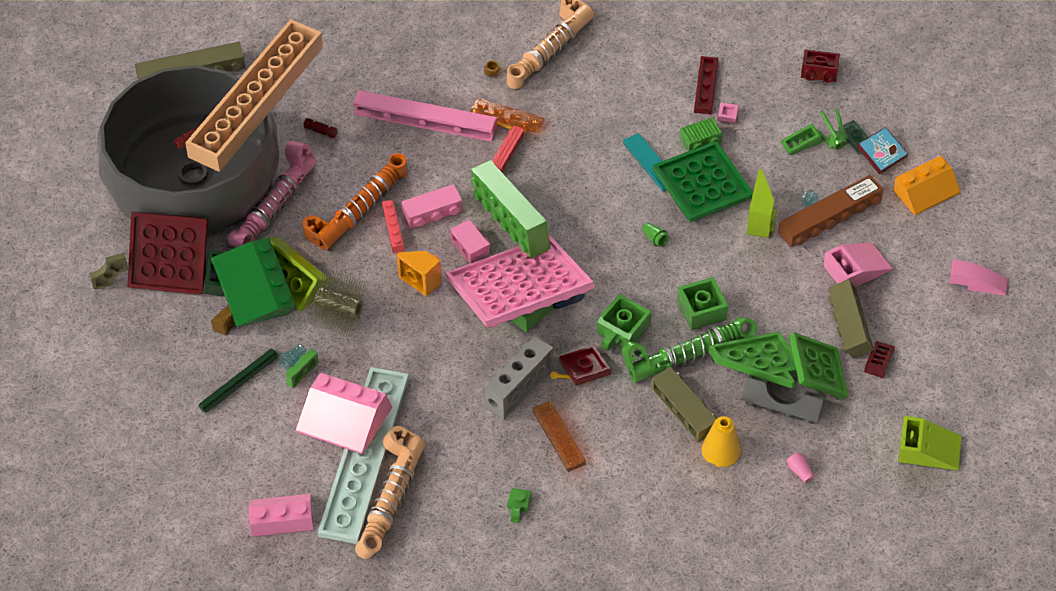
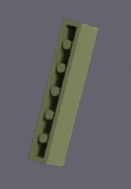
M240 41L135 64L138 80L167 68L197 65L228 72L246 67Z

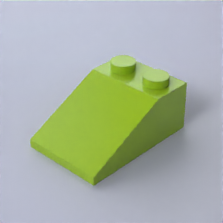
M759 169L749 209L747 234L769 238L770 231L774 232L776 221L773 220L776 219L777 209H774L775 201L763 169Z

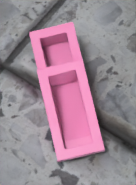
M956 259L952 260L949 283L968 286L967 290L1006 295L1008 279L974 263Z

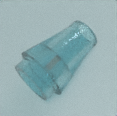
M297 344L295 347L282 353L279 359L280 366L285 370L294 366L301 356L306 353V348L302 344Z

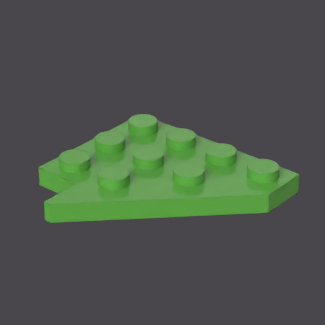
M780 332L709 346L708 352L716 364L788 388H794L795 381L791 377L797 375L792 349Z

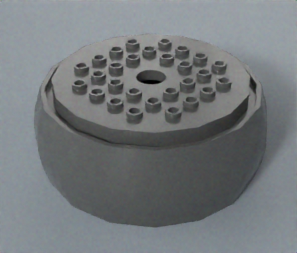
M197 65L167 68L134 81L111 102L100 125L97 138L99 175L111 197L125 216L131 219V212L136 211L208 218L207 234H214L243 221L251 210H255L254 206L257 207L261 202L260 200L266 197L279 164L277 127L270 112L220 172L188 158L186 146L178 149L174 143L175 138L183 137L184 133L198 128L237 83L238 77L224 70ZM190 168H198L203 171V174L194 180L183 177L184 172Z

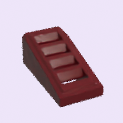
M876 341L874 350L871 351L866 362L864 372L883 378L895 346ZM878 347L887 349V350H889V351L887 352V351L878 349Z

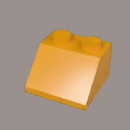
M427 251L399 252L396 255L398 277L426 297L442 283L441 263L436 255H432Z

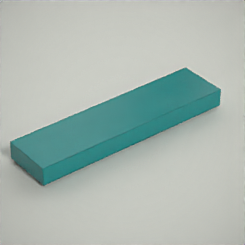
M639 133L624 139V146L661 191H666V188L653 171V165L662 162L658 155Z

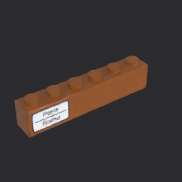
M868 175L779 222L778 233L790 247L801 245L808 238L818 236L827 228L832 229L837 223L847 221L852 215L865 211L867 207L879 204L882 200L884 189L871 175Z

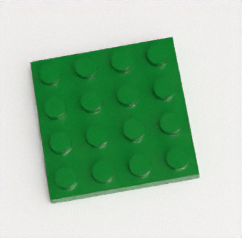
M717 141L653 165V171L689 223L750 200L753 196V191Z

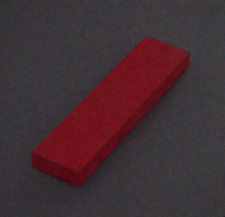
M701 56L694 113L712 115L718 57Z

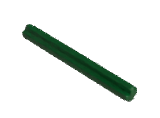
M269 349L200 402L199 408L201 411L207 413L277 359L278 354L276 351Z

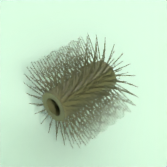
M327 274L325 281L324 275L323 286L321 285L315 293L314 299L315 307L319 312L316 314L314 311V314L318 315L321 322L322 318H324L323 324L325 320L326 323L328 320L331 321L330 327L332 323L333 326L335 324V328L338 324L337 330L339 326L340 329L343 326L342 331L344 327L345 330L347 329L346 327L351 328L352 320L355 322L356 328V318L358 322V317L360 319L364 306L362 300L364 292L361 291H365V289H359L362 287V284L359 287L357 282L355 286L354 283L352 285L350 280L348 284L347 280L344 284L342 279L340 281V277L337 281L335 276L333 278V275L331 278L329 275L328 278Z

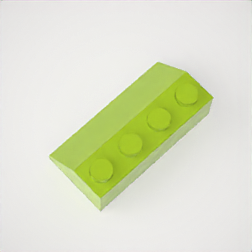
M269 237L295 302V308L302 311L314 302L312 300L315 299V293L321 285L323 286L325 274H323L322 280V272L281 238Z

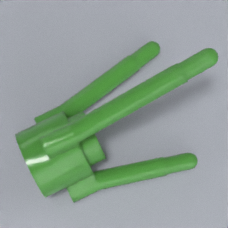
M835 109L841 132L834 130L827 116L821 110L820 114L831 131L830 139L818 129L817 131L831 149H842L847 145L849 138L845 133L839 110Z

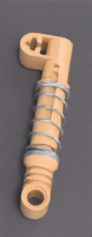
M561 0L559 15L564 21L557 23L553 27L552 32H547L546 38L542 37L540 43H535L534 48L526 51L523 54V58L517 64H512L508 67L506 84L510 88H521L524 80L534 71H539L543 64L549 62V59L554 58L555 54L559 53L561 48L566 47L567 43H570L575 38L576 33L594 18V12L587 4L580 0Z
M401 426L393 427L383 437L384 447L397 455L398 458L396 463L390 467L389 473H387L388 480L383 482L384 489L379 491L381 496L375 499L376 507L371 508L367 518L368 524L361 539L356 544V553L363 559L371 558L381 549L384 535L394 523L393 518L397 516V509L401 507V501L406 496L405 492L409 489V483L413 481L414 469L426 445L421 437Z

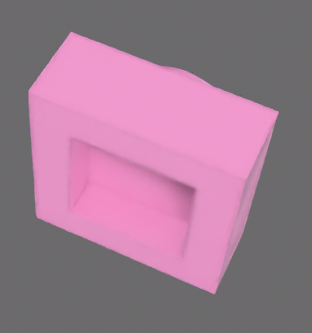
M720 103L718 121L736 123L739 105Z

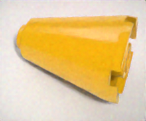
M721 416L715 420L702 443V455L707 462L715 464L717 467H728L737 462L742 448L733 420L729 417Z

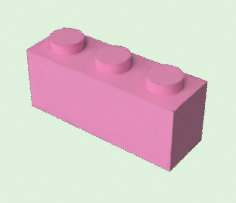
M454 184L402 201V213L410 229L421 227L426 223L439 221L444 217L454 216L462 212V199Z

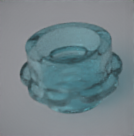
M813 190L804 192L802 196V202L805 207L818 201V194Z

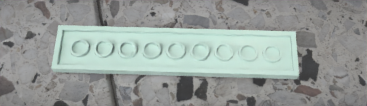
M370 367L364 387L385 393L392 405V409L363 454L344 448L318 530V537L357 544L387 451L383 445V437L395 425L408 383V374Z

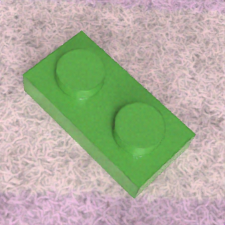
M311 349L303 354L299 361L287 370L285 374L287 385L294 388L319 363L316 351Z

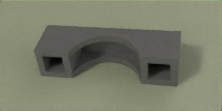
M752 375L746 378L741 400L746 401V405L753 407L760 405L769 412H776L777 410L783 412V415L786 417L795 418L797 416L803 418L802 421L810 424L820 420L826 396L807 391L801 398L795 401H784L775 396L770 388L769 381Z

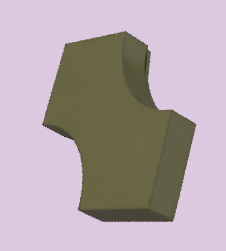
M124 253L105 257L104 265L99 270L90 273L93 289L112 286L113 280L117 275L128 271Z

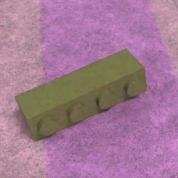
M847 279L829 287L830 296H828V300L831 306L834 307L832 314L839 325L837 331L843 339L841 343L843 351L849 353L852 358L873 351V343L855 285L850 279Z
M671 367L652 377L651 389L697 442L705 439L717 416L706 408L704 401L695 395L692 387L687 386L682 376Z

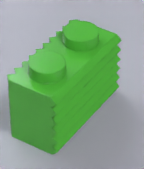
M713 117L680 128V140L687 151L717 141L718 144L722 142L723 132Z

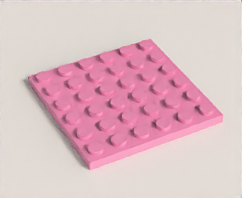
M550 235V249L533 258L523 253L518 246L446 272L447 280L487 328L495 327L508 320H514L524 314L533 313L537 309L549 307L556 302L568 300L572 296L584 294L595 288L594 282Z

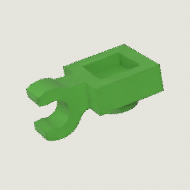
M511 488L507 503V509H511L510 522L519 523L521 511H528L531 491Z

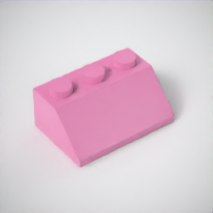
M311 494L250 500L249 520L252 537L313 530Z

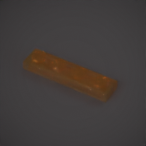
M479 98L471 106L470 111L472 113L497 117L498 122L517 126L534 133L539 132L545 119L535 114H529Z
M548 401L533 407V414L567 472L586 465L584 456L552 402Z

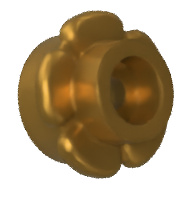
M490 60L486 62L484 66V73L486 75L494 77L501 72V67H499L497 61Z

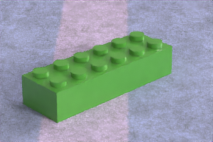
M489 160L472 168L471 182L474 186V198L482 203L485 211L490 212L495 222H499L502 230L508 232L512 241L519 245L521 251L530 258H533L549 250L547 221L494 163Z

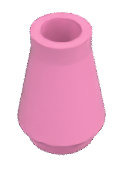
M797 452L787 460L788 467L804 483L815 477L805 455Z

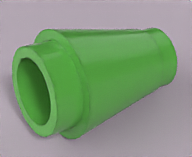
M649 222L643 225L642 231L654 246L662 247L668 242L669 235L666 230Z

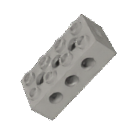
M536 336L530 341H526L522 349L518 353L513 354L510 361L498 370L497 375L486 382L484 386L486 409L502 420H505L553 370V347Z

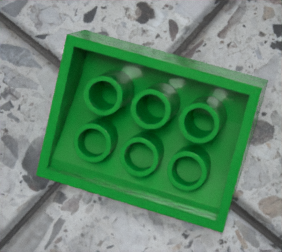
M269 237L251 241L211 258L236 327L286 316L292 312L295 302Z

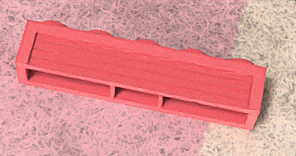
M513 126L508 132V137H505L503 145L499 147L498 154L496 153L493 163L502 173L524 137L523 128Z
M394 201L382 202V209L392 252H404V244Z

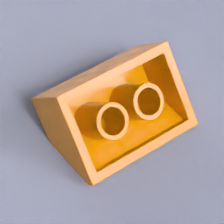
M941 155L895 177L893 191L914 215L961 192L952 167Z

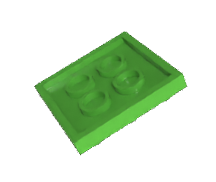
M793 332L789 339L799 384L843 400L848 397L838 348Z

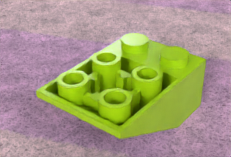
M903 417L898 462L959 470L961 435L924 418Z

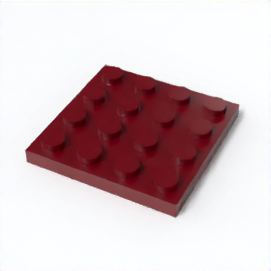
M132 211L127 287L202 295L205 278L208 218Z

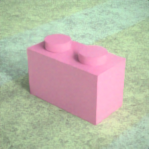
M470 220L450 229L451 241L469 264L490 255L491 244L487 237L482 236L478 226L473 225Z

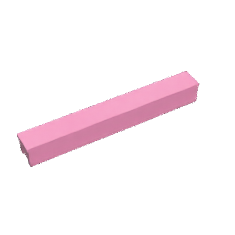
M357 90V95L353 102V106H355L354 115L492 142L497 130V117Z

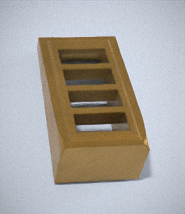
M229 305L211 320L213 331L223 335H228L235 324Z

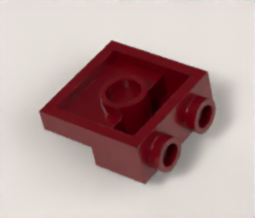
M805 49L800 78L822 80L826 83L836 82L840 54Z

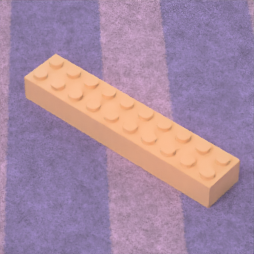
M290 19L186 141L188 158L220 172L322 50V32Z

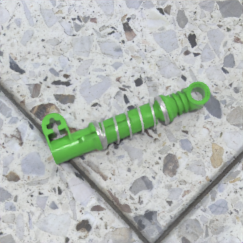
M738 317L732 323L721 327H711L710 331L707 329L706 333L702 335L697 333V337L692 339L688 337V340L681 343V341H678V344L673 347L669 345V348L663 347L659 349L658 353L648 356L643 345L630 341L622 347V356L632 381L636 383L656 375L669 367L675 370L677 365L685 366L687 361L694 362L697 357L703 358L706 353H709L710 345L752 337L757 331V324L752 319ZM744 323H747V329L743 332L742 326ZM635 356L642 358L641 360L632 363L633 361L637 360Z

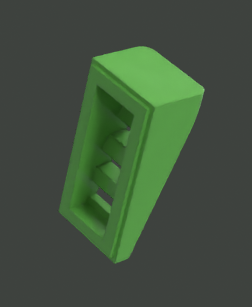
M813 123L781 140L789 155L823 143L821 135ZM791 142L794 147L791 148L788 143Z

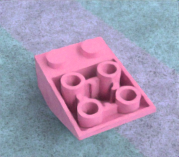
M872 242L841 245L825 253L824 267L837 284L850 279L855 287H858L893 270Z

